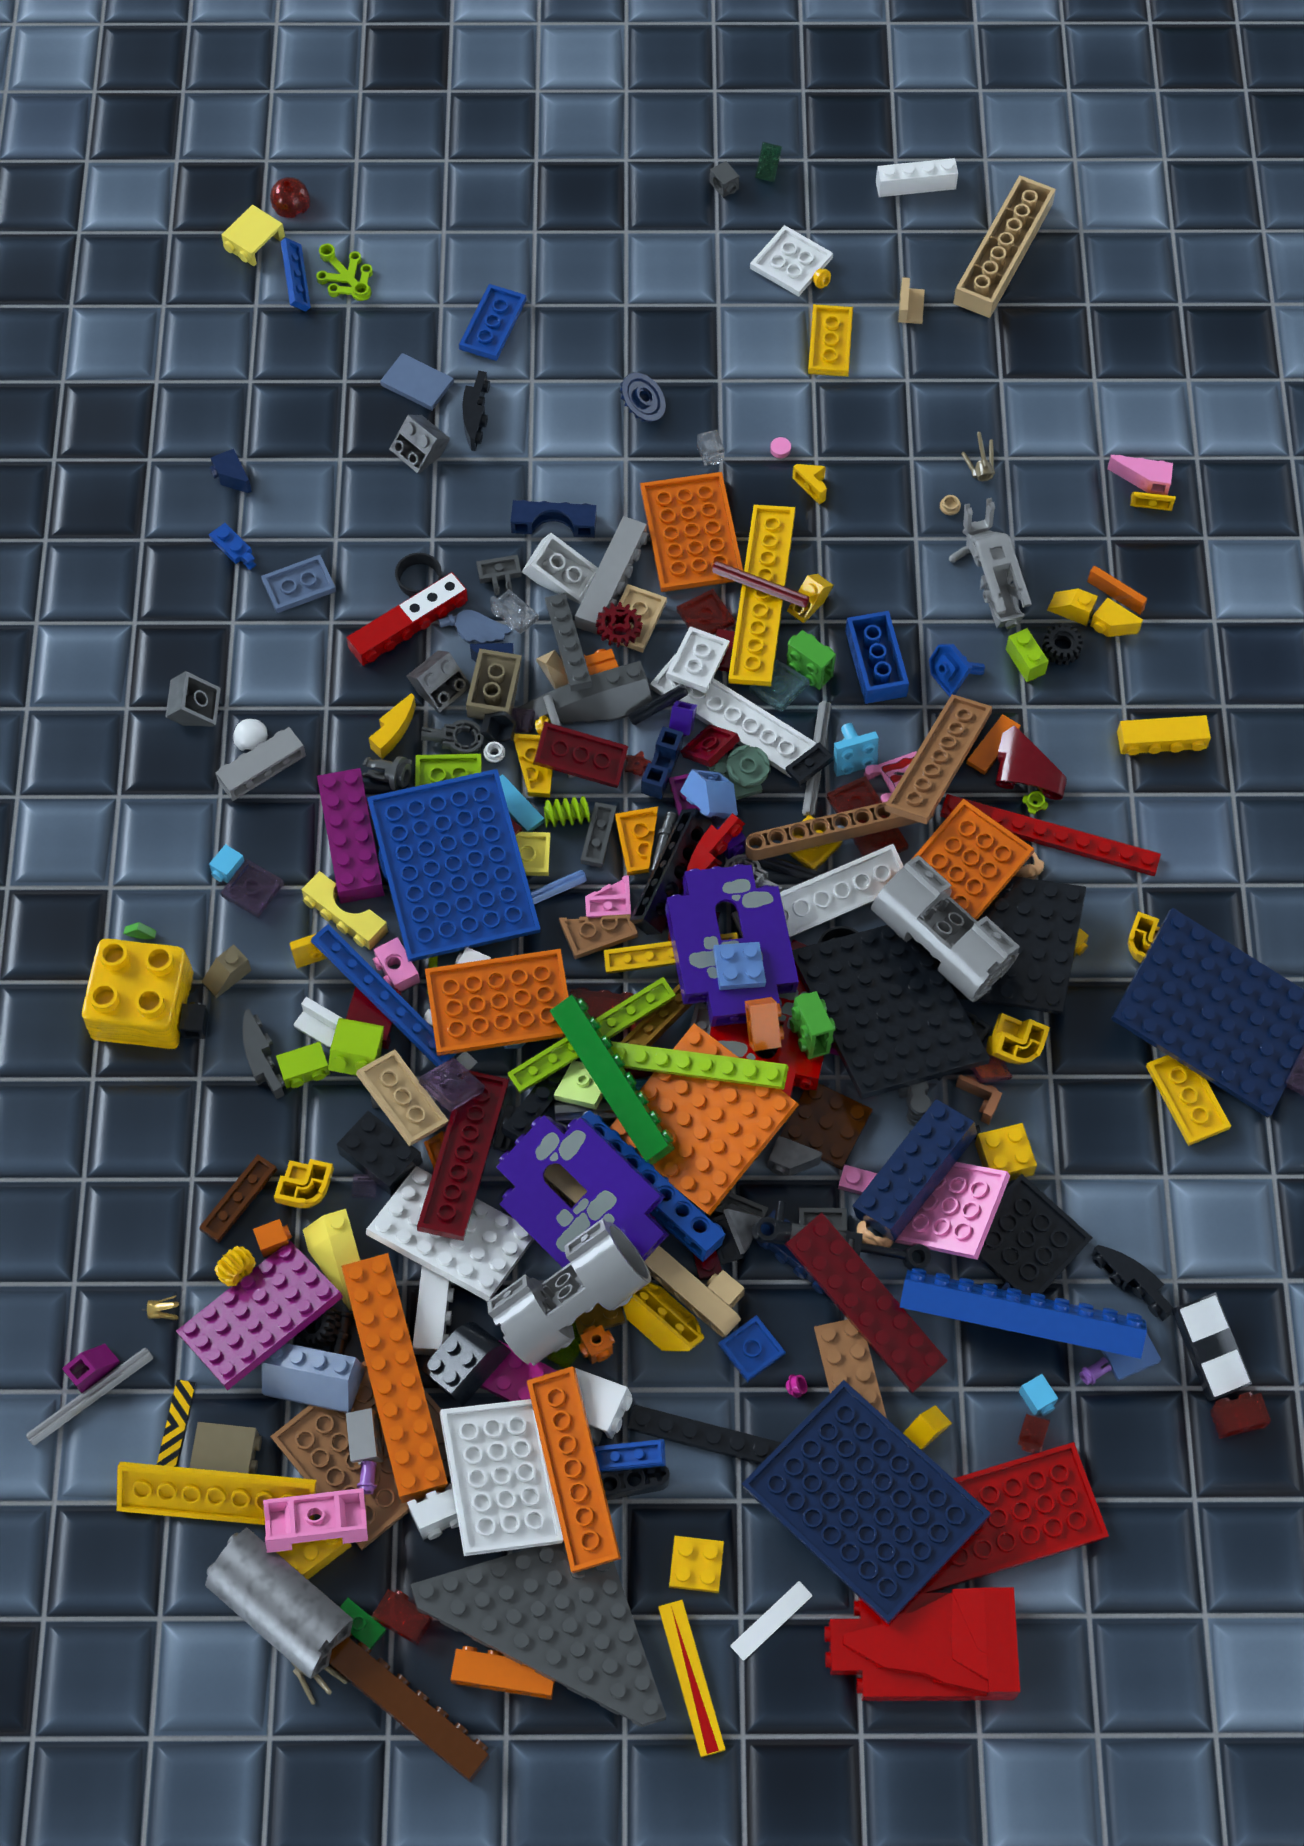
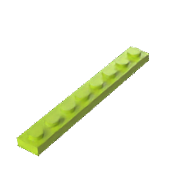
M662 977L597 1017L596 1019L601 1025L599 1031L610 1039L675 999L676 994L665 978ZM567 1037L514 1068L507 1075L519 1094L575 1061L579 1056Z
M611 1041L613 1044L611 1047L614 1054L618 1053L625 1063L623 1068L784 1089L789 1068L787 1064Z

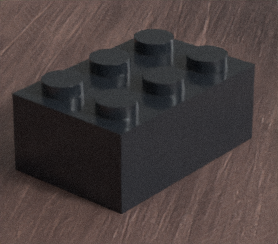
M369 1111L337 1143L339 1154L391 1196L397 1191L416 1166L419 1167L423 1162L420 1151L412 1145L409 1146L400 1135Z

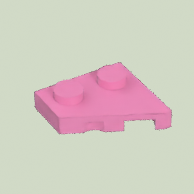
M629 875L622 877L621 881L613 885L608 884L602 887L600 891H594L585 896L586 916L588 918L626 914L631 916Z

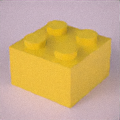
M1023 1123L977 1135L975 1146L982 1167L1007 1171L1010 1174L1009 1181L1016 1180L1021 1173L1025 1177L1034 1175L1037 1163Z

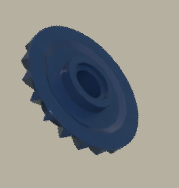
M638 372L628 374L620 384L622 387L620 389L621 399L625 401L624 406L628 407L629 413L633 412L635 418H640L642 422L647 421L650 423L657 421L663 416L666 408L662 390L652 378Z

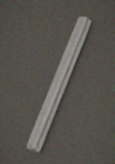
M827 701L819 703L813 738L816 744L820 742L824 747L826 745L831 712V703ZM821 771L807 780L802 810L803 816L815 815Z
M143 1348L28 1432L26 1437L32 1445L38 1444L153 1359L150 1351L147 1348Z

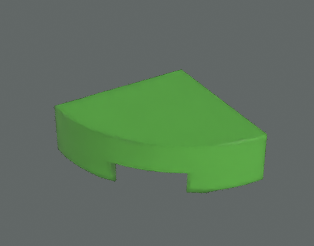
M138 922L126 926L123 934L138 939H154L156 931Z

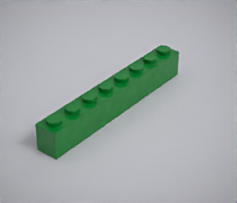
M570 995L552 1008L550 1012L645 1162L653 1165L675 1149L671 1143L674 1139L667 1129L663 1130L660 1126L661 1118L654 1110L651 1111L648 1107L649 1100L642 1091L639 1092L635 1087L637 1084L636 1079L630 1072L626 1073L623 1068L625 1063L618 1053L614 1054L611 1047L613 1044L610 1039L599 1031L601 1025L594 1016L591 1017L587 1012L589 1009L587 1003L583 998L578 999L574 995Z

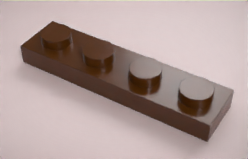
M257 1154L200 1225V1231L220 1243L277 1171L276 1166Z

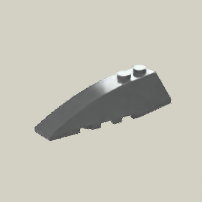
M633 662L591 675L592 687L571 692L570 686L567 684L518 707L524 728L535 727V721L540 716L545 715L549 718L543 699L547 695L552 696L559 721L564 723V725L579 721L594 723V720H606L608 722L629 717L630 713L652 701L648 680L641 662Z

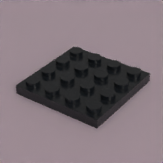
M1021 1173L1004 1192L978 1259L1004 1283L1008 1282L1011 1288L1021 1290V1294L1030 1296L1031 1293L1042 1294L1093 1237Z

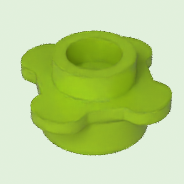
M1040 791L1031 792L1022 799V802L1027 805L1030 814H1036L1037 811L1048 808V803L1045 802V797Z

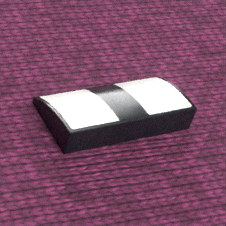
M1216 1292L1171 1309L1207 1401L1218 1399L1252 1384Z

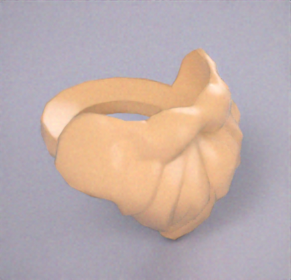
M1034 852L1032 854L1034 865L1022 866L1015 876L1035 879L1043 871L1044 862Z
M866 1221L858 1223L857 1233L863 1234L862 1243L888 1248L892 1246L894 1241L884 1235L883 1238L875 1236L868 1230L870 1226L866 1224Z

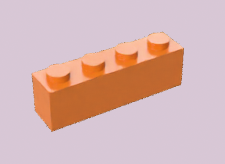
M463 1646L462 1649H456L450 1679L452 1684L552 1700L555 1681L536 1673L535 1670L526 1665H521L502 1656V1653L496 1650H488L487 1653L477 1652V1648L471 1646Z

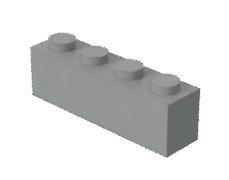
M290 727L280 730L269 740L260 742L251 751L241 754L235 761L220 767L215 772L218 783L230 799L234 801L305 757L304 745Z

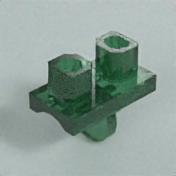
M768 142L762 143L755 178L775 182L783 146Z

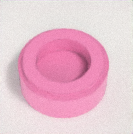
M783 437L775 438L771 442L770 452L776 458H785L791 452V443Z

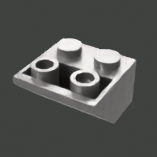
M407 415L389 450L416 473H421L442 455L450 438L423 415Z
M438 650L407 675L417 693L439 713L471 686L450 652Z

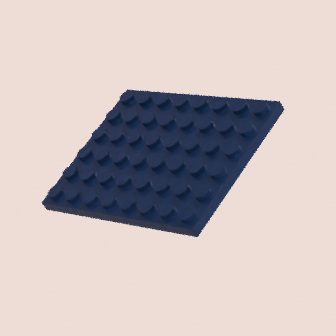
M1174 908L1169 910L1111 1018L1120 1026L1267 1118L1272 1115L1304 1051V989Z
M845 1380L742 1483V1487L888 1625L991 1516V1513Z

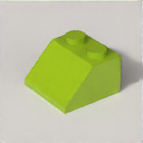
M339 1018L330 1048L328 1070L357 1076L356 1072L358 1069L380 1058L384 1026Z

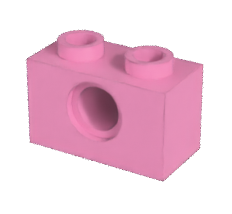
M398 937L373 949L375 958L372 959L378 971H383L385 975L383 979L391 987L402 992L420 983L419 973L412 961L408 962L405 949ZM392 965H400L397 969H390Z

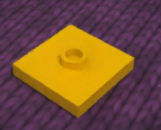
M316 934L289 943L296 968L327 959L311 942L312 937Z

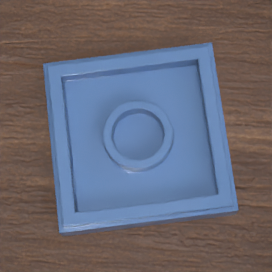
M1147 1333L1141 1359L1102 1351L1104 1357L1109 1361L1107 1363L1111 1365L1112 1372L1117 1381L1161 1362V1358Z

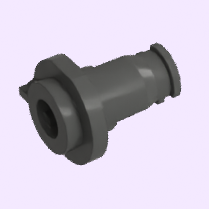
M398 756L392 762L382 759L373 760L371 757H367L363 762V766L382 769L385 772L369 769L362 776L365 779L372 778L376 781L389 783L393 791L402 790L410 781L412 760Z

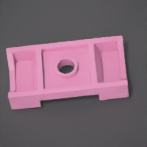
M363 1488L263 1500L267 1553L292 1550V1544L335 1538H342L343 1544L368 1541ZM311 1515H321V1518L318 1520L309 1519Z

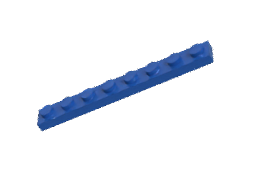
M329 924L312 937L311 942L439 1070L457 1055V1053L437 1056L433 1028Z

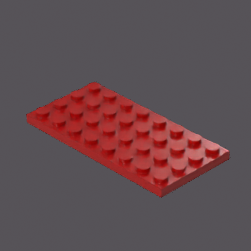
M1068 1443L953 1478L991 1513V1516L919 1593H932L1108 1538V1531L1075 1443Z

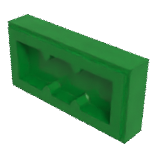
M349 1598L340 1606L343 1611L353 1618L352 1636L371 1650L387 1630Z

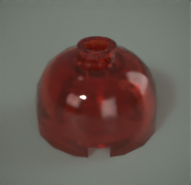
M294 177L282 178L271 189V205L275 212L282 217H297L296 214L300 212L302 214L305 213L310 206V196L307 187L299 179Z

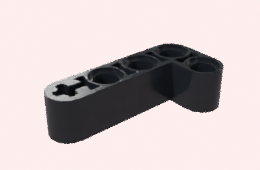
M666 1466L600 1473L603 1485L608 1481H613L617 1485L612 1491L604 1488L607 1500L664 1490L669 1484L670 1477L669 1469ZM655 1473H660L662 1481H657ZM645 1474H648L649 1484H645ZM631 1477H638L641 1483L638 1486H631L627 1481Z

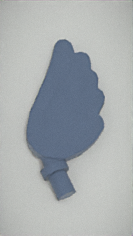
M463 610L456 616L450 614L448 617L438 619L440 628L449 625L451 627L455 626L458 634L467 643L475 641L478 644L503 641L505 635H510L512 631L510 626L496 622L473 610Z

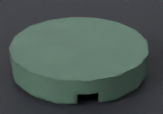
M743 745L737 747L728 756L726 772L729 779L740 787L753 788L759 786L766 780L769 774L770 761L767 754L756 746Z

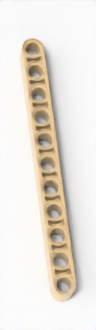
M552 1164L546 1168L544 1173L546 1183L569 1203L571 1207L587 1192L560 1164ZM658 1246L644 1261L650 1275L719 1336L725 1338L741 1321L739 1315L662 1247Z

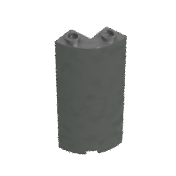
M246 1527L240 1533H234L229 1538L228 1545L216 1561L209 1566L206 1572L208 1577L205 1586L307 1677L312 1679L329 1665L332 1649L350 1636L353 1618L276 1552L267 1553L266 1543Z

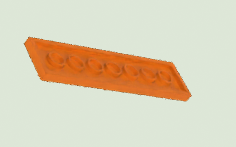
M571 1366L527 1380L571 1572L577 1573L621 1559L575 1368Z

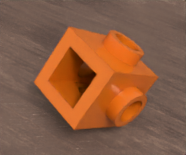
M595 1325L590 1326L580 1335L581 1344L578 1345L584 1358H589L591 1364L602 1362L613 1354L612 1344L615 1343L614 1338L609 1330H604L602 1325L598 1327ZM599 1339L601 1340L598 1344L593 1343Z

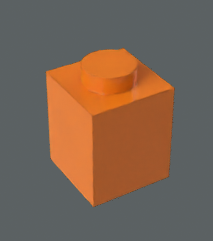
M280 1219L253 1229L263 1258L288 1245V1239L292 1238L288 1226H282Z

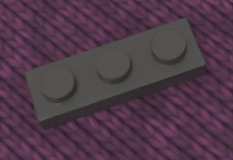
M595 802L581 856V864L603 867L617 806Z

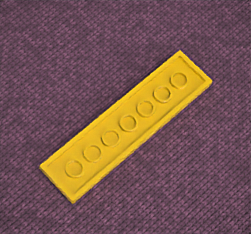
M119 1462L117 1466L116 1511L265 1525L263 1500L316 1494L317 1480ZM315 1514L311 1515L309 1519L315 1520Z

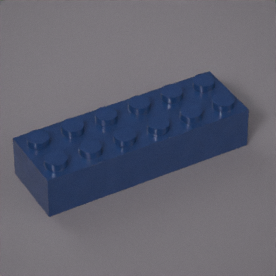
M936 1099L852 1205L856 1218L860 1221H866L868 1226L895 1242L977 1136L975 1122Z

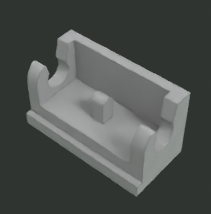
M372 1408L346 1413L350 1461L352 1463L358 1462V1465H361L362 1461L384 1462L379 1414Z

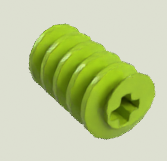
M581 796L580 803H578L576 797H572L571 804L567 798L563 799L562 805L558 799H555L553 806L550 800L545 802L544 819L546 828L549 821H551L553 827H556L558 820H560L562 826H565L567 819L571 825H574L575 819H578L579 823L583 824L584 818L590 823L589 806L585 796Z

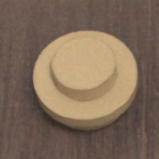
M947 495L941 500L940 509L944 514L955 515L960 511L961 503L956 496Z

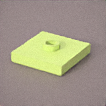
M579 1061L571 1062L553 1095L557 1101L597 1109L603 1098V1094L586 1067Z

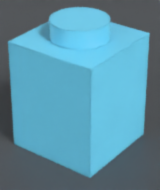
M225 844L209 863L212 872L211 875L217 881H224L230 885L246 866L242 854Z
M1043 1374L1023 1384L1019 1390L1020 1395L1034 1417L1040 1413L1045 1416L1055 1409L1054 1405L1058 1397Z

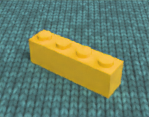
M1207 715L1120 721L1117 730L1120 753L1128 755L1148 752L1157 754L1164 751L1176 753L1182 750L1201 751L1207 749L1211 739Z

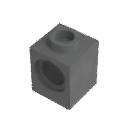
M725 161L710 169V183L723 198L735 193L739 189V175Z

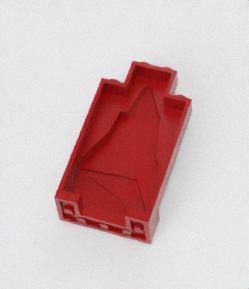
M1014 1587L952 1589L951 1593H918L889 1625L858 1597V1601H854V1616H859V1619H830L829 1626L824 1627L825 1642H829L830 1652H825V1667L830 1668V1675H861V1678L856 1679L857 1694H861L862 1701L1015 1700L1020 1693Z

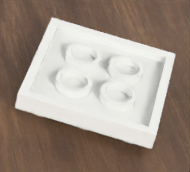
M784 225L750 263V269L799 297L812 282L816 270L824 269L832 260L833 253Z

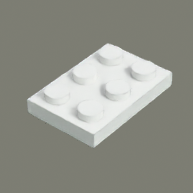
M690 626L666 673V679L706 693L729 647L730 641Z

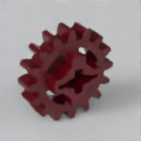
M619 602L618 606L615 607L613 603H610L609 609L604 606L602 613H598V620H596V627H598L597 635L602 634V641L608 639L609 646L614 642L617 648L620 647L621 643L627 647L629 641L635 643L636 637H640L643 626L641 615H636V608L630 610V604L622 607V603Z

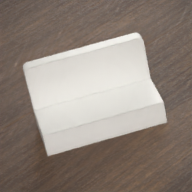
M306 997L301 1003L303 1012L295 1021L294 1028L317 1042H321V1044L330 1049L338 1019L342 1017Z

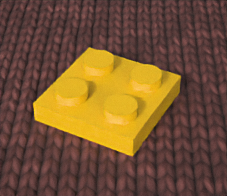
M674 1536L669 1588L719 1593L724 1541Z

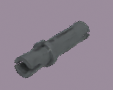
M666 812L663 826L658 832L659 840L649 870L650 874H652L679 817L677 813Z

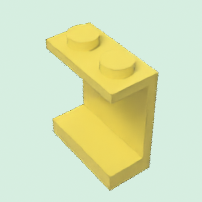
M251 205L221 236L223 247L227 252L233 253L243 262H248L255 266L257 264L255 253L271 237L281 241L285 234L283 223L256 206Z

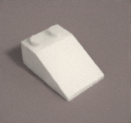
M550 533L541 540L523 568L522 573L538 585L558 594L565 593L566 598L580 604L598 567Z

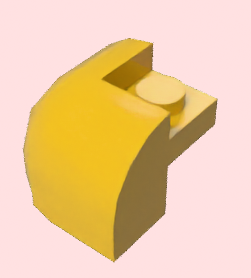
M1138 911L1128 937V949L1133 959L1141 964L1160 929L1157 926L1160 919Z
M1001 1013L998 1015L992 1036L988 1037L986 1051L989 1055L1008 1063L1020 1065L1031 1062L1040 1056L1050 1027L1032 1019L1020 1021Z
M310 1159L308 1164L289 1160L285 1176L280 1175L274 1195L275 1202L299 1209L312 1208L321 1203L329 1188L334 1171L333 1164Z

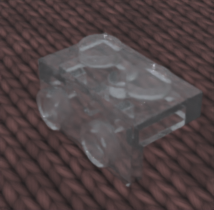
M510 589L498 599L495 596L490 598L492 613L505 620L507 626L511 630L515 629L519 634H522L539 619V614Z

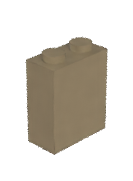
M198 1422L189 1468L256 1474L258 1460H255L256 1451L261 1449L262 1436H259L257 1429L253 1427Z

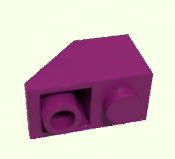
M102 1344L81 1352L65 1365L62 1370L76 1388L83 1393L117 1366L120 1361L106 1344Z

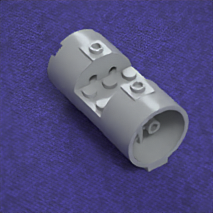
M917 855L906 862L904 867L888 881L875 898L871 910L906 942L914 938L916 942L922 944L934 958L941 962L938 971L970 1001L975 1002L991 989L990 986L999 978H1002L1019 955L1018 949L1020 946L987 916L976 921L950 897L952 893L950 887L952 885Z
M602 1218L564 1246L565 1254L570 1263L543 1283L535 1278H529L525 1274L487 1302L488 1314L493 1318L496 1326L501 1324V1330L505 1335L503 1339L512 1351L527 1365L531 1362L535 1366L554 1351L557 1352L561 1348L569 1346L573 1339H575L572 1324L581 1314L590 1312L597 1303L607 1310L614 1311L619 1306L626 1305L633 1297V1294L651 1282V1275L643 1258L628 1237L612 1222H606Z

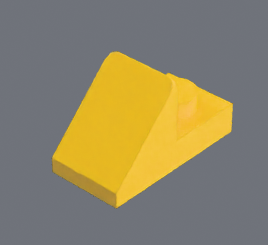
M804 464L794 465L792 478L819 505L826 501L827 488L821 481L825 477L826 467Z

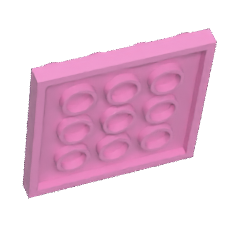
M956 1162L895 1240V1243L909 1246L921 1244L929 1250L978 1260L1009 1181L1010 1174L1003 1170Z

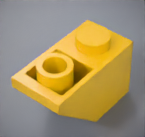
M819 574L807 575L798 592L809 596L807 607L803 608L791 603L787 612L802 623H805L825 602L834 585Z

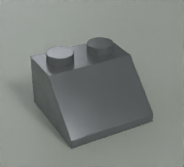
M187 671L170 680L165 717L183 726H216L221 688Z

